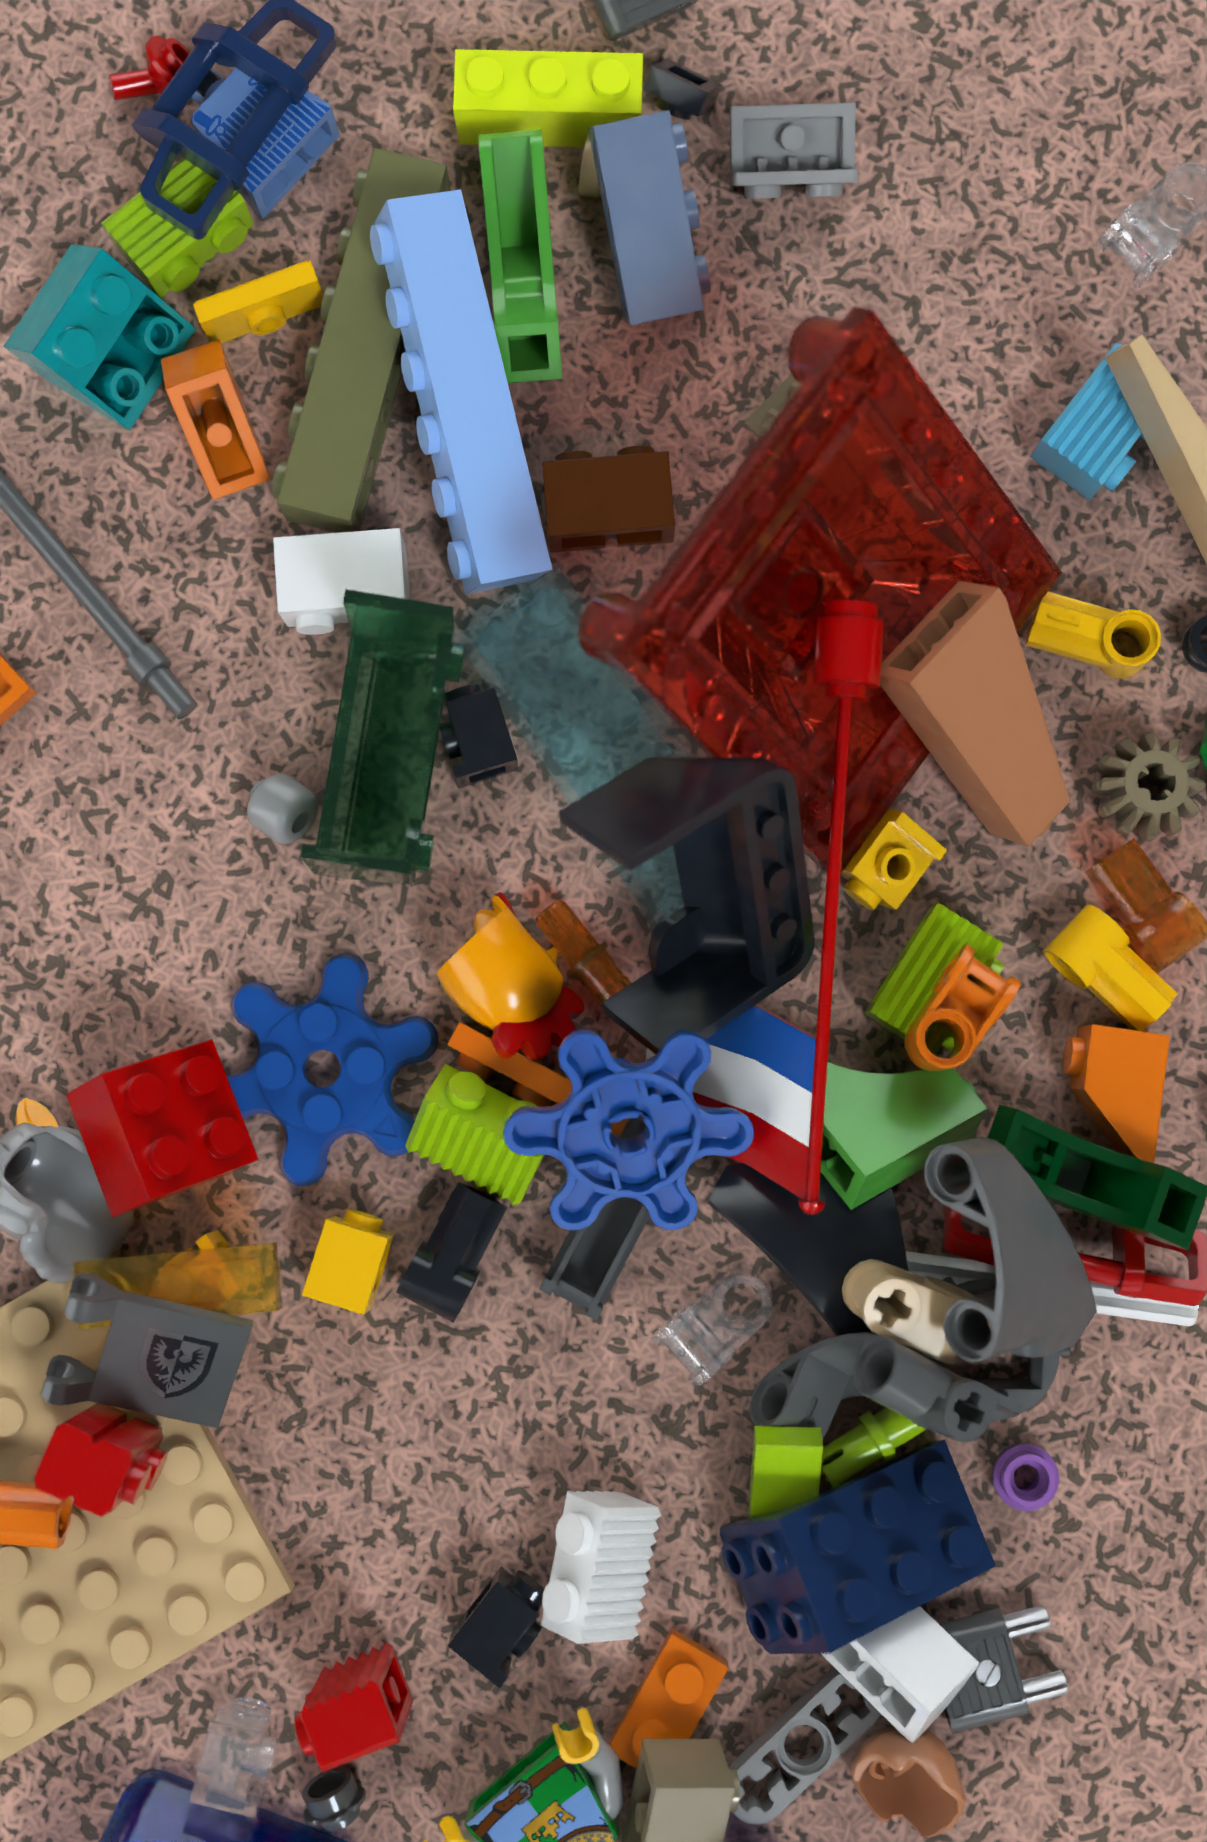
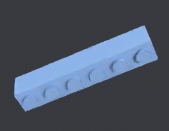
M460 189L387 200L376 218L375 224L370 228L371 248L376 263L378 265L385 264L390 289L386 291L387 313L394 329L400 328L406 350L401 356L402 375L408 391H416L421 416L417 417L416 422L417 436L423 453L425 455L431 454L437 479L432 481V496L438 515L441 518H447L452 542H449L447 545V557L451 573L456 580L462 579L465 595L537 580L553 569L462 191Z

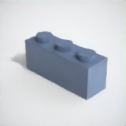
M670 110L588 128L624 321L631 326L704 310L702 294L711 292V284L704 254L698 256L694 254L690 230L698 229L700 221L693 189L684 191L679 164L688 162L687 142L682 123L672 124Z

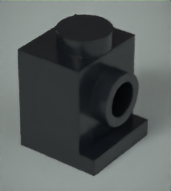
M471 684L445 693L443 698L449 721L439 723L438 725L449 760L462 757L463 763L452 766L458 789L517 771L518 759L495 687L481 691L478 684Z
M501 1566L454 1626L448 1647L500 1689L509 1676L512 1659L508 1655L512 1653L517 1658H520L528 1650L542 1629L541 1623L536 1619L542 1606L544 1588L527 1573L518 1570L513 1576Z

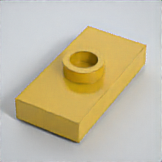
M306 260L197 300L193 307L208 340L213 342L220 339L221 343L251 332L254 335L273 333L286 324V319L321 307L324 295L311 260Z

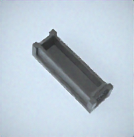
M629 1118L619 1138L630 1139L639 1136L644 1131L646 1124L639 1119ZM617 1198L605 1204L596 1220L590 1226L581 1230H570L539 1290L550 1296L552 1292L586 1310L585 1315L597 1321L603 1310L605 1300L650 1217L645 1205L634 1198Z

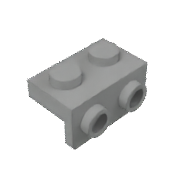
M856 103L731 106L730 186H744V199L781 198V185L806 184V197L843 196V183L858 182V169H855Z

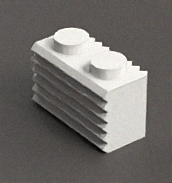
M567 1491L563 1515L556 1525L555 1537L557 1545L550 1580L542 1596V1627L577 1644L629 1640L638 1635L635 1626L641 1622L638 1612L643 1609L640 1599L646 1595L643 1586L649 1582L646 1572L651 1569L648 1559L654 1556L651 1546L656 1543L653 1533L659 1529L656 1520L662 1516L657 1506L615 1491Z

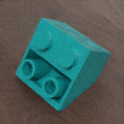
M71 244L3 347L54 386L126 430H131L164 379L161 359L181 353L196 331V328L102 248Z

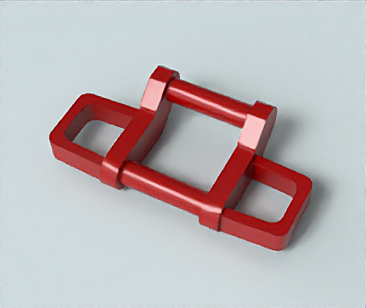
M945 1205L943 1234L945 1250L954 1255L995 1266L991 1238L966 1231L961 1224V1213ZM1113 1226V1260L1078 1252L1089 1282L1114 1287L1115 1294L1197 1306L1207 1294V1236L1199 1230H1195L1190 1248L1186 1250ZM1145 1243L1184 1254L1188 1259L1189 1280L1145 1273Z

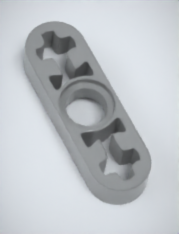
M832 1667L730 1765L729 1768L736 1769L739 1777L740 1801L737 1811L733 1813L740 1820L749 1824L760 1825L775 1819L879 1718L881 1713L863 1696L865 1705L862 1708L856 1710L854 1706L848 1704L834 1716L836 1725L841 1730L835 1735L831 1733L827 1721L814 1709L819 1704H822L827 1716H829L841 1703L837 1691L839 1686L846 1683L850 1688L855 1689L835 1667ZM800 1725L814 1727L822 1736L820 1749L814 1756L807 1759H798L791 1756L784 1746L787 1734L793 1728ZM773 1750L782 1768L793 1776L789 1780H785L781 1770L778 1769L766 1782L769 1795L767 1799L761 1801L757 1796L753 1795L745 1801L742 1799L745 1794L742 1779L749 1775L755 1781L762 1780L773 1769L771 1759L766 1756L767 1753Z

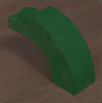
M999 1105L987 1138L994 1139L1005 1146L1033 1179L1049 1202L1124 1230L1189 1250L1207 1198V1185L1167 1166L1134 1158L1081 1139L1019 1109Z

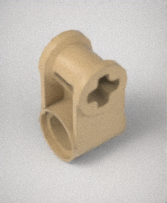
M869 1259L861 1261L849 1270L844 1278L842 1287L844 1302L854 1314L864 1320L871 1331L877 1335L885 1336L907 1345L938 1361L948 1364L956 1362L958 1355L951 1349L944 1332L945 1315L949 1308L957 1301L973 1297L974 1295L943 1280L930 1276L923 1277L881 1260Z

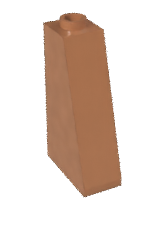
M958 581L882 662L880 685L987 831L995 836L1029 847L1050 828L1053 820L1068 805L1070 798L1006 597L998 587Z

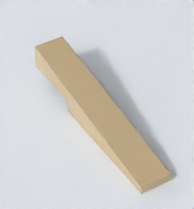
M1140 335L1115 349L1105 359L1207 564V427L1143 335Z

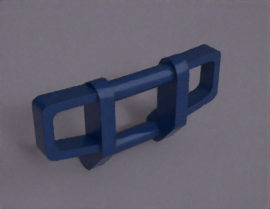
M269 0L239 31L228 26L202 23L192 37L194 48L152 108H143L132 123L134 130L144 140L158 148L140 187V192L146 206L194 239H202L206 236L233 192L238 191L249 176L246 167L289 105L299 104L309 89V83L337 46L333 26L295 0ZM282 20L291 21L317 38L295 69L257 45ZM215 63L232 68L236 67L268 89L226 150L177 119ZM177 155H180L218 180L200 209L193 214L184 212L159 195Z

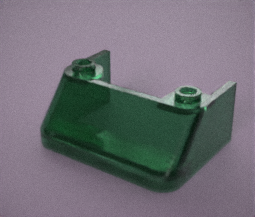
M345 589L343 604L352 633L316 846L302 844L300 857L314 875L414 885L416 872L429 874L435 835L423 833L447 683L448 681L460 682L465 644L454 642V607Z

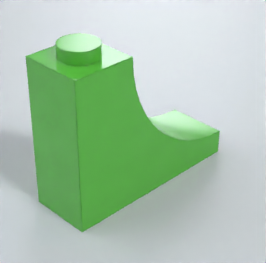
M828 1062L820 1172L852 1210L923 1170L930 1152L937 1146L972 1139L988 1108L981 1101L975 1087L966 1079H962L954 1068L939 1072L921 1069L906 1073L881 1074L852 1070Z

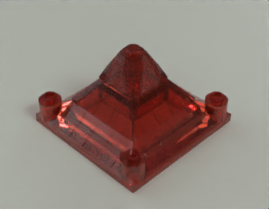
M853 306L844 320L815 315L805 319L795 329L788 347V366L794 379L802 384V386L796 389L772 421L770 429L753 446L736 469L731 481L723 486L699 518L695 529L687 534L663 566L661 574L655 581L651 582L639 600L620 593L607 592L597 596L586 606L580 618L578 628L580 646L586 655L625 673L709 757L767 758L788 770L796 781L804 853L826 872L838 700L825 698L826 688L813 684L817 619L824 617L825 603L834 600H858L875 603L879 606L878 620L884 622L883 662L958 581L1000 588L1006 597L1018 633L1062 573L873 309ZM881 685L877 689L866 690V700L852 701L840 874L930 753Z

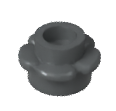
M338 1766L321 1772L307 1783L302 1792V1797L307 1807L303 1814L305 1822L310 1826L320 1824L326 1831L333 1832L347 1827L358 1817L360 1806L366 1798V1790L362 1787L360 1780L354 1779L348 1767Z

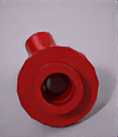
M152 36L145 44L148 69L109 74L114 100L161 94L189 55L188 49L176 39Z

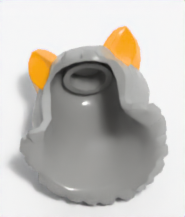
M24 1098L19 1102L16 1110V1126L0 1137V1230L20 1241L19 1250L23 1253L26 1263H29L31 1267H35L36 1272L41 1278L60 1284L68 1281L72 1282L77 1274H95L98 1269H103L110 1262V1256L119 1252L122 1247V1239L127 1236L129 1228L134 1224L133 1216L135 1210L112 1218L80 1131L58 1126L55 1117L45 1106L37 1101Z

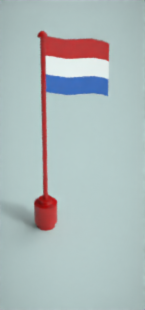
M858 600L826 602L824 617L818 618L816 625L813 684L826 688L825 698L838 700L816 1037L768 1009L754 1005L705 1039L711 1050V1062L707 1070L698 1077L692 1092L694 1101L703 1107H730L748 1116L754 1129L752 1144L746 1151L727 1158L752 1167L800 1197L801 1199L798 1200L799 1207L803 1212L810 1215L819 1213L825 1206V1202L819 1200L851 707L852 701L866 700V690L879 688L881 679L884 622L878 620L879 606L877 604ZM648 1048L646 1050V1060L656 1055Z

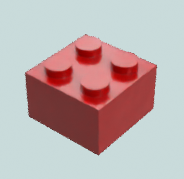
M213 1039L101 1073L66 1094L112 1218L219 1179L259 1160Z

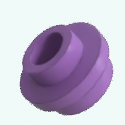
M1018 1443L1006 1448L997 1457L992 1470V1481L997 1494L1007 1505L1021 1511H1034L1047 1505L1056 1494L1059 1485V1472L1052 1457L1042 1448L1029 1443ZM1022 1465H1031L1035 1470V1479L1027 1487L1016 1486L1013 1479L1014 1472Z

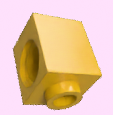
M346 1209L344 1218L338 1216L327 1218L302 1296L362 1315L371 1310L395 1234L381 1230L384 1220L354 1209Z

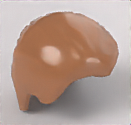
M894 1726L879 1729L863 1742L852 1761L851 1774L853 1783L869 1809L880 1821L888 1822L891 1817H903L911 1823L922 1837L930 1838L950 1830L957 1823V1818L963 1815L967 1799L957 1763L942 1740L928 1730H925L915 1742L911 1743Z

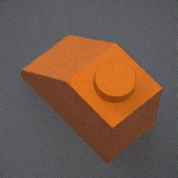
M220 339L161 359L165 390L212 500L271 480L242 393Z
M1095 1024L1078 1026L1076 1037H1068L1063 1055L1064 1074L1071 1075L1070 1090L1117 1152L1155 1163L1170 1035Z

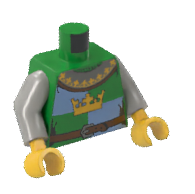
M580 1708L577 1710L580 1726L577 1729L571 1730L565 1721L561 1725H558V1723L553 1724V1731L469 1802L464 1824L469 1832H462L457 1821L452 1816L442 1818L439 1826L446 1839L444 1842H615L619 1836L618 1814L624 1804L619 1757L595 1730L588 1709Z

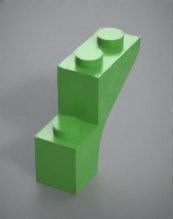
M542 129L478 135L491 273L494 328L507 382L519 383L563 379Z

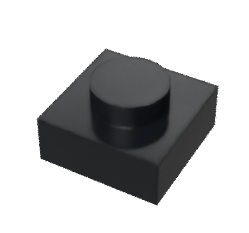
M666 59L651 66L643 91L659 98L657 107L662 111L670 110V115L690 120L692 114L699 117L713 109L722 85L670 59Z

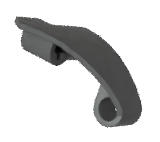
M979 1137L937 1146L930 1152L925 1162L924 1176L927 1187L933 1197L942 1204L989 1228L994 1250L997 1283L996 1290L957 1301L949 1308L945 1315L944 1332L953 1352L961 1359L979 1362L1007 1352L1023 1357H1043L1074 1346L1096 1314L1097 1308L1092 1287L1081 1258L1048 1200L1016 1158L1005 1146L994 1139ZM968 1165H969L970 1170H971V1177H970V1175H969Z
M849 1333L827 1338L810 1345L789 1357L766 1374L753 1391L750 1401V1416L756 1426L821 1428L823 1438L842 1399L866 1396L903 1415L915 1425L956 1441L967 1443L978 1439L984 1434L995 1410L1017 1416L1022 1405L980 1382L955 1374L888 1337L871 1333Z

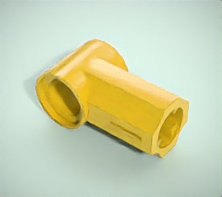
M1043 590L1030 624L1025 646L1094 665L1112 678L1124 679L1136 675L1155 656L1160 647L1161 632L1158 623L1151 615L1141 610L1128 609L1118 612ZM1127 632L1133 635L1139 642L1140 656L1131 658L1120 655L1113 647L1111 641L1112 634Z
M1087 904L1043 950V954L1050 964L1067 980L1081 989L1086 990L1088 988L1131 1030L1144 1031L1165 1013L1172 1005V1001L1178 993L1128 947L1130 943L1129 937L1111 917L1099 908Z

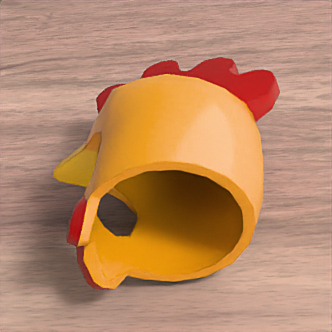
M499 892L494 894L491 899L494 910H480L476 913L473 922L476 934L437 971L436 975L446 994L464 1013L475 1022L493 1031L492 1044L498 1056L503 1059H510L521 1050L532 1061L542 1060L551 1050V1043L556 1047H560L565 1037L576 1030L571 1019H575L584 1011V1003L573 990L563 985L564 979L556 964L558 958L557 947L554 946L547 951L541 947L519 922L506 896Z

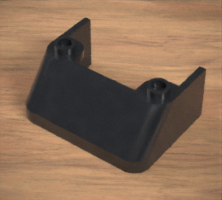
M650 757L640 761L558 811L560 822L629 872L670 846H674L684 907L660 921L654 928L648 948L651 971L601 1003L604 1014L654 1054H657L666 1039L678 1030L693 1031L704 1039L708 1038L794 979L808 964L813 954L815 937L797 787L794 776L788 770L767 758Z

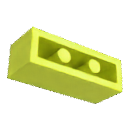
M455 49L453 112L459 145H479L478 135L542 129L543 146L585 147L589 133L588 128L642 116L643 53Z

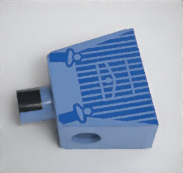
M212 68L191 97L200 106L192 115L191 125L195 131L226 150L268 89L237 68L226 79ZM307 91L298 105H289L246 167L249 176L238 192L262 219L268 215L340 136L332 107L321 98Z

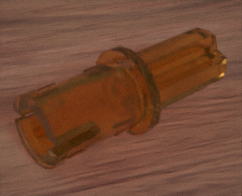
M557 900L538 914L535 919L536 925L571 967L566 973L569 977L575 974L594 996L601 1008V1003L632 983L605 950L609 946L607 942L604 941L599 945L565 901Z

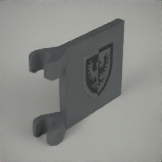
M90 1273L77 1274L72 1281L69 1292L70 1296L65 1307L67 1318L78 1323L112 1321L96 1372L73 1357L66 1355L52 1357L46 1372L47 1378L44 1380L41 1391L44 1401L54 1405H69L90 1401L218 1428L252 1330L253 1320L121 1291L97 1275Z

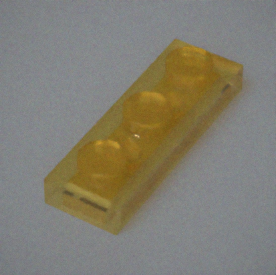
M277 1242L97 1258L74 1262V1276L80 1273L94 1274L121 1291L224 1314L240 1315L272 1312L282 1308ZM112 1320L78 1323V1329L110 1327Z

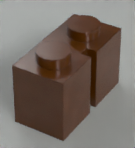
M637 445L620 449L616 456L592 457V454L586 451H568L558 454L555 457V461L542 462L550 553L606 548L605 535L617 534L618 547L674 542L675 519L669 451L654 452V448L650 446Z

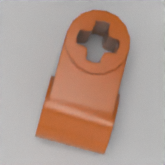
M968 944L963 945L936 981L932 994L909 1025L905 1034V1049L909 1059L917 1067L926 1071L939 1072L963 1064L971 1057L989 1028L997 1022L1010 1005L1022 983L1013 976L1007 979L1003 978L974 957L975 949ZM932 1023H940L946 1026L953 1035L954 1047L947 1058L934 1056L927 1048L925 1033Z

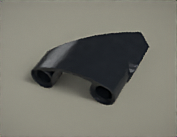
M743 1163L726 1165L708 1199V1204L762 1250L807 1298L836 1336L849 1333L876 1334L868 1328L862 1318L848 1308L843 1299L842 1287L844 1278L849 1270L859 1262L869 1259L881 1260L909 1271L892 1188L851 1210L820 1172L819 1200L824 1201L825 1206L819 1213L810 1215L803 1212L799 1207L798 1200L801 1199L800 1197L752 1167ZM901 1344V1345H903V1346H905V1347H907V1348L913 1350L914 1352L916 1351V1350L910 1348V1347L907 1346V1345Z

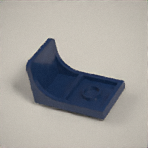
M945 1439L927 1443L796 1505L760 1517L732 1521L720 1528V1536L723 1542L721 1549L723 1562L730 1575L738 1581L748 1608L746 1610L748 1628L754 1639L769 1654H830L996 1566Z

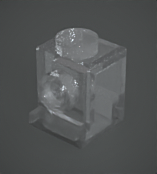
M236 1698L232 1703L225 1701L221 1703L209 1722L190 1802L252 1818L256 1817L267 1794L269 1786L267 1779L278 1745L277 1738L268 1736L273 1714L270 1713L271 1707L267 1703L252 1698Z

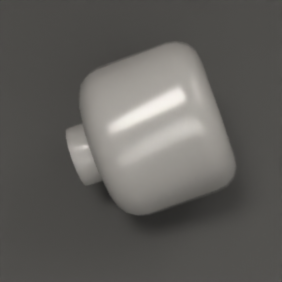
M279 773L257 782L252 787L249 793L246 813L251 825L280 845L291 844L300 839L312 826L317 815L318 801L316 795L288 774Z

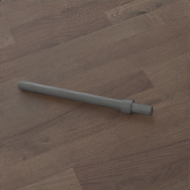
M0 469V508L127 658L125 667L141 686L150 685L177 719H183L192 713L197 707V702L169 670L171 666L170 660L154 642H145Z

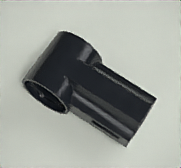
M458 1182L440 1214L439 1221L428 1242L423 1241L419 1246L396 1293L454 1323L481 1270L477 1269L508 1207L483 1192Z

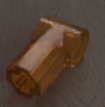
M1134 838L1112 851L1085 871L1125 926L1123 930L1130 940L1128 946L1157 974L1207 940V922L1201 912L1185 895L1178 891H1172Z

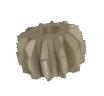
M1146 732L1140 736L1138 744L1128 737L1123 738L1115 744L1117 756L1105 755L1097 764L1100 770L1109 778L1095 781L1092 784V792L1098 795H1110L1111 801L1098 809V815L1105 818L1118 812L1121 817L1116 824L1117 834L1124 836L1130 833L1137 825L1138 834L1144 842L1156 839L1159 829L1168 836L1182 830L1181 818L1190 819L1195 817L1200 811L1197 803L1189 796L1203 792L1207 784L1200 779L1189 778L1188 772L1199 765V758L1190 756L1180 761L1176 757L1181 749L1180 739L1172 738L1160 748L1155 732ZM1146 775L1148 784L1158 785L1159 794L1151 797L1148 789L1139 788L1138 780Z

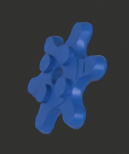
M351 953L337 954L326 962L322 970V982L319 992L312 1000L305 1004L292 1005L285 1003L276 995L272 988L258 982L244 984L237 989L232 997L231 1009L233 1016L239 1024L246 1027L255 1036L258 1044V1053L254 1064L250 1068L236 1075H228V1081L243 1120L253 1115L266 1114L277 1119L282 1125L286 1138L284 1149L280 1156L279 1167L286 1180L296 1186L312 1185L324 1176L327 1169V1157L330 1147L336 1139L345 1134L355 1133L365 1136L379 1152L386 1156L396 1157L408 1152L405 1144L415 1120L394 1102L391 1094V1083L395 1074L402 1067L424 1062L431 1058L439 1042L436 1028L426 1018L412 1016L389 1025L378 1023L370 1018L365 1011L363 1003L364 991L369 982V971L361 958ZM321 1050H328L339 1059L341 1070L336 1082L321 1088L310 1082L306 1074V1065L312 1054Z
M589 1029L572 1031L565 1037L558 1051L560 1066L572 1082L571 1094L563 1102L553 1106L520 1107L508 1118L503 1129L506 1145L518 1155H551L565 1165L567 1178L553 1195L550 1202V1214L557 1225L567 1230H581L590 1226L606 1203L623 1197L634 1198L643 1203L649 1211L651 1220L658 1227L665 1230L685 1228L692 1223L698 1210L695 1195L685 1183V1174L689 1166L697 1159L708 1155L736 1156L746 1151L752 1144L754 1137L753 1125L745 1114L730 1107H703L694 1101L692 1095L693 1086L698 1077L707 1070L711 1062V1050L707 1041L702 1036L689 1030H678L672 1033L655 1056L640 1063H631L623 1058H613L606 1041L599 1034ZM640 1115L646 1124L644 1131L634 1138L621 1139L611 1133V1123H617L622 1119H637Z

